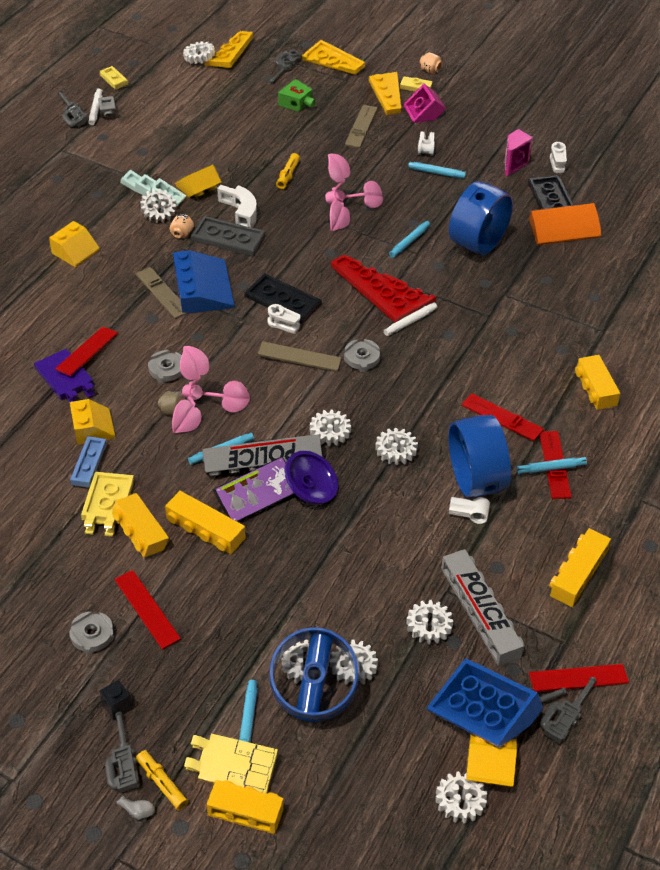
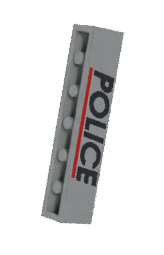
M319 434L202 449L204 470L209 472L210 476L220 475L221 470L228 469L229 473L241 472L240 468L248 467V471H251L279 457H283L286 462L292 454L298 451H311L322 456Z
M465 549L443 556L441 569L498 667L520 659L524 649V642L514 631L512 621L506 618L502 605L497 603L494 598L492 588L488 587L485 583L484 575L481 571L477 570L473 557L469 556Z

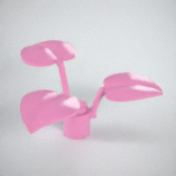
M328 154L330 177L334 182L339 183L336 187L332 188V191L327 192L325 197L327 203L331 205L330 228L331 231L347 227L350 223V212L342 203L345 198L365 196V205L369 208H377L383 202V194L380 186L375 181H368L364 185V193L345 195L338 188L345 183V178L350 176L349 164L344 157L338 154Z
M191 346L183 347L180 371L183 377L194 381L189 382L182 389V393L187 400L180 401L175 407L172 419L174 433L189 432L199 426L201 412L195 407L196 403L194 400L199 399L202 395L222 397V407L229 412L241 411L248 405L250 396L246 387L241 382H228L224 386V394L203 392L199 385H195L201 379L200 375L208 373L209 360L201 350Z

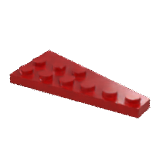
M342 255L331 261V267L395 323L424 306L436 302V296L432 294L428 296L423 293V290L419 288L415 290L409 287L408 283L386 273L382 275L377 272V269L373 267L367 268L362 265V262L349 256Z

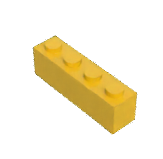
M179 491L165 505L166 519L169 522L183 527L187 532L199 536L203 541L215 545L221 551L232 554L246 539L244 525L182 491Z
M590 528L585 535L581 534L577 541L578 546L576 549L572 548L568 555L569 560L567 563L563 562L561 564L558 577L554 576L550 582L549 587L552 588L550 597L573 607L608 552L611 538Z

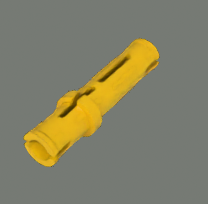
M291 154L284 170L280 172L279 179L276 182V186L279 189H284L286 184L292 179V173L300 160L298 154Z
M147 750L140 752L136 756V760L146 771L148 779L155 782L177 811L186 807L189 800L185 798L163 771L164 767L160 763L157 764Z

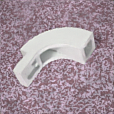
M220 185L218 187V201L237 207L238 210L235 212L236 224L252 228L257 219L256 199L253 194L241 186L233 189Z

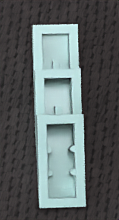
M132 170L128 171L121 178L120 183L146 196L147 191L152 193V189L158 192L159 188L161 192L167 190V195L172 194V199L176 200V206L186 198L184 193L160 178L155 181L146 174L141 177Z

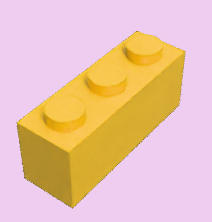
M600 355L579 358L578 364L575 367V373L580 378L583 389L587 391L589 400L594 404L596 410L618 406L620 391Z
M135 493L116 500L112 511L113 517L119 522L125 535L129 536L134 543L135 549L141 553L143 558L163 551L169 537L138 494Z
M227 780L215 781L206 804L208 816L272 834L276 833L284 809L283 798L277 794L259 792L249 786H237Z

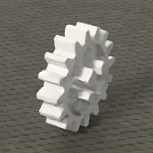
M196 42L195 44H190V47L186 46V49L183 50L184 60L190 62V64L193 62L195 64L203 63V61L207 62L208 59H212V56H215L214 46L212 43L209 44V42Z
M159 188L158 192L152 189V193L147 191L146 196H142V201H140L141 213H144L145 218L149 216L150 222L155 219L156 223L159 220L164 223L165 218L170 220L171 216H174L176 200L172 199V194L167 195V190L161 192Z
M323 410L322 415L316 413V418L312 417L310 435L319 434L321 445L326 442L328 446L331 443L337 446L338 441L344 443L345 438H349V433H351L350 419H346V414L341 416L340 411L333 413V410H330V413H327Z
M397 428L394 431L387 429V433L381 432V437H377L375 450H377V456H382V461L388 459V464H391L392 461L396 465L400 461L406 464V459L412 461L413 456H416L418 443L416 442V437H411V432L405 433V429L398 431Z
M429 600L428 604L421 601L420 606L414 604L413 610L408 611L407 630L412 632L413 638L420 637L419 642L425 639L428 644L431 643V640L438 644L439 638L446 640L447 634H451L453 627L452 613L447 612V606L441 608L440 602L434 605L432 600ZM428 613H432L431 632L427 631Z
M304 640L303 644L298 642L296 646H291L289 651L287 650L282 657L283 673H287L288 679L294 677L296 684L303 677V652H308V640ZM311 670L308 674V677L312 680L321 676L318 670Z
M352 640L350 646L354 650L359 663V681L365 684V678L372 680V674H376L378 658H376L375 651L370 652V645L364 647L363 641L355 644V641ZM336 646V652L331 653L330 659L332 674H337L338 681L345 679V685L349 681L354 683L353 665L347 654L340 647Z
M456 772V777L448 774L447 781L441 779L440 786H437L436 803L439 804V812L445 810V818L453 816V822L455 823L458 818H461L463 823H466L468 817L475 821L476 814L481 816L483 808L486 807L487 800L485 799L487 792L483 791L484 784H477V781L466 780V774L462 777L460 772ZM459 785L463 787L462 796L458 794ZM461 797L464 800V810L459 807Z

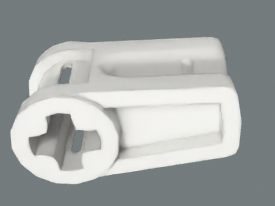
M420 131L418 155L425 153L433 156L434 132H431L428 140H426L425 132Z
M555 142L551 147V165L555 173H564L567 161L566 146L561 142Z
M278 304L268 307V325L270 327L293 334L299 330L300 314Z

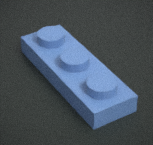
M87 436L70 479L71 485L90 488L94 473L98 469L107 445L106 439Z

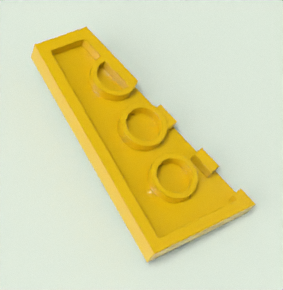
M322 40L302 55L303 61L355 75L365 67L364 61Z
M397 72L369 76V83L386 115L401 113Z

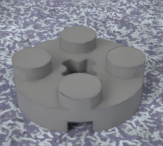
M364 339V342L353 340L345 347L344 361L360 372H367L368 369L375 367L380 361L379 346L367 339Z
M170 350L156 352L151 356L150 362L148 361L150 375L157 379L158 383L162 384L182 377L183 375L180 371L182 355L177 352L175 354L170 353Z
M85 612L77 616L72 622L69 633L72 644L85 654H92L105 648L114 639L112 621L107 615L100 612L99 614ZM89 629L92 631L97 630L94 634H88Z

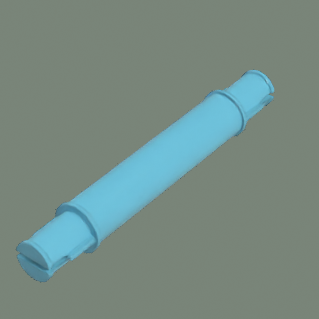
M409 162L408 167L412 170L465 179L466 172L420 162Z
M423 222L389 252L390 257L394 258L399 253H402L404 249L425 233L427 228L431 226L430 222Z
M252 433L245 434L214 447L249 443L254 440V436ZM202 452L188 457L190 465L203 462Z
M572 457L528 463V465L517 466V470H519L517 472L518 474H531L575 468L576 466L587 465V461H585L586 457Z
M256 680L248 681L239 739L251 743L258 682Z

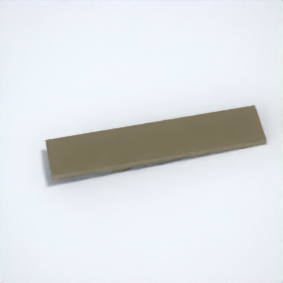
M362 105L345 146L360 149L375 116L377 107Z
M151 267L136 273V276L175 319L187 314V312L182 313L180 299Z
M263 341L258 352V356L277 359L280 362H291L338 372L341 357Z

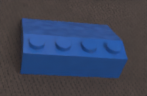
M190 250L173 252L182 313L187 312L188 314L234 308L224 259Z
M465 658L426 709L500 748L531 726L542 711L543 705L537 692Z

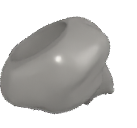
M124 796L117 801V804L127 810L136 820L149 817L155 813V806L150 801H130Z

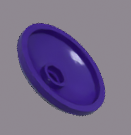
M298 451L292 454L286 461L284 469L286 481L290 489L300 499L311 504L321 505L329 502L336 495L338 490L336 473L329 462L322 456L311 451Z

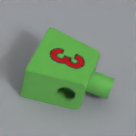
M296 79L278 92L279 106L302 111L307 106L314 108L316 105V100L312 98V89Z

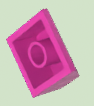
M425 83L403 104L414 123L436 120L446 109L436 92Z
M520 129L510 133L507 137L504 161L506 176L529 164L533 137Z

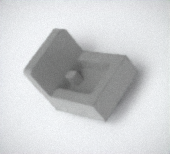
M114 97L98 98L101 117L110 118L116 116Z

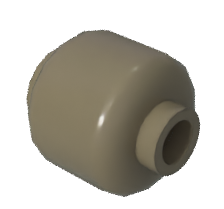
M166 391L159 397L158 407L164 415L173 416L176 405L180 401L187 399H185L181 392Z

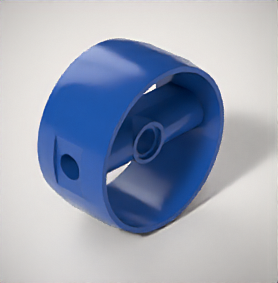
M481 181L472 183L463 192L453 210L449 223L450 239L457 245L480 255H486L491 252L499 243L509 225L513 211L512 196L489 183Z
M479 415L452 422L448 433L449 452L454 475L465 497H480L508 489L511 481L510 456L504 432L496 417L493 415Z
M311 627L290 634L279 644L271 658L269 681L273 695L287 713L300 720L319 722L339 715L353 701L359 686L360 669L354 650L344 638L328 629ZM310 639L297 707L295 708L288 704L279 694L275 686V672L282 655L291 646ZM334 643L349 657L353 665L355 679L349 694L341 703L329 710L319 712L332 644ZM311 670H318L321 676L316 680H312L308 677V674Z

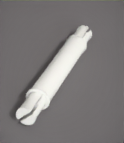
M97 89L94 94L88 122L90 125H94L97 120L99 111L98 98H102V89Z
M433 302L396 323L391 324V326L384 329V334L389 336L395 332L397 333L399 330L429 315L437 309L436 303Z

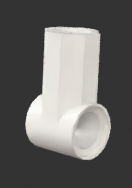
M451 497L449 514L469 517L472 522L483 524L488 520L490 502L483 497H477L473 500Z

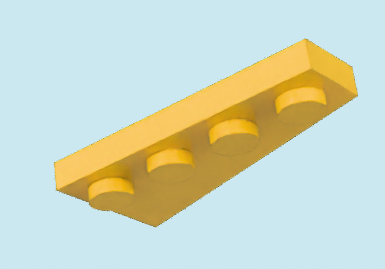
M239 31L229 39V43L223 44L220 47V51H215V56H212V59H208L207 62L204 61L205 66L231 68L254 38L253 32Z

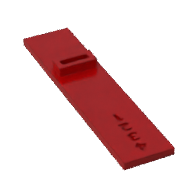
M102 326L59 364L55 370L72 376L118 335V332Z
M472 393L461 405L479 415L495 416L501 426L532 441H535L544 430V428L524 419L522 416L513 414Z
M543 431L539 436L544 462L564 459L558 431ZM566 469L546 471L551 498L571 499Z
M133 570L114 579L162 650L181 640Z
M623 664L528 673L533 691L535 692L557 691L560 688H565L566 690L585 688L590 677L596 678V683L592 687L629 684Z

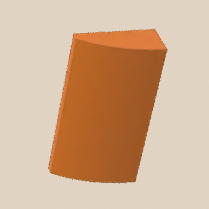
M594 203L531 211L529 216V222L537 246L601 237L599 217Z

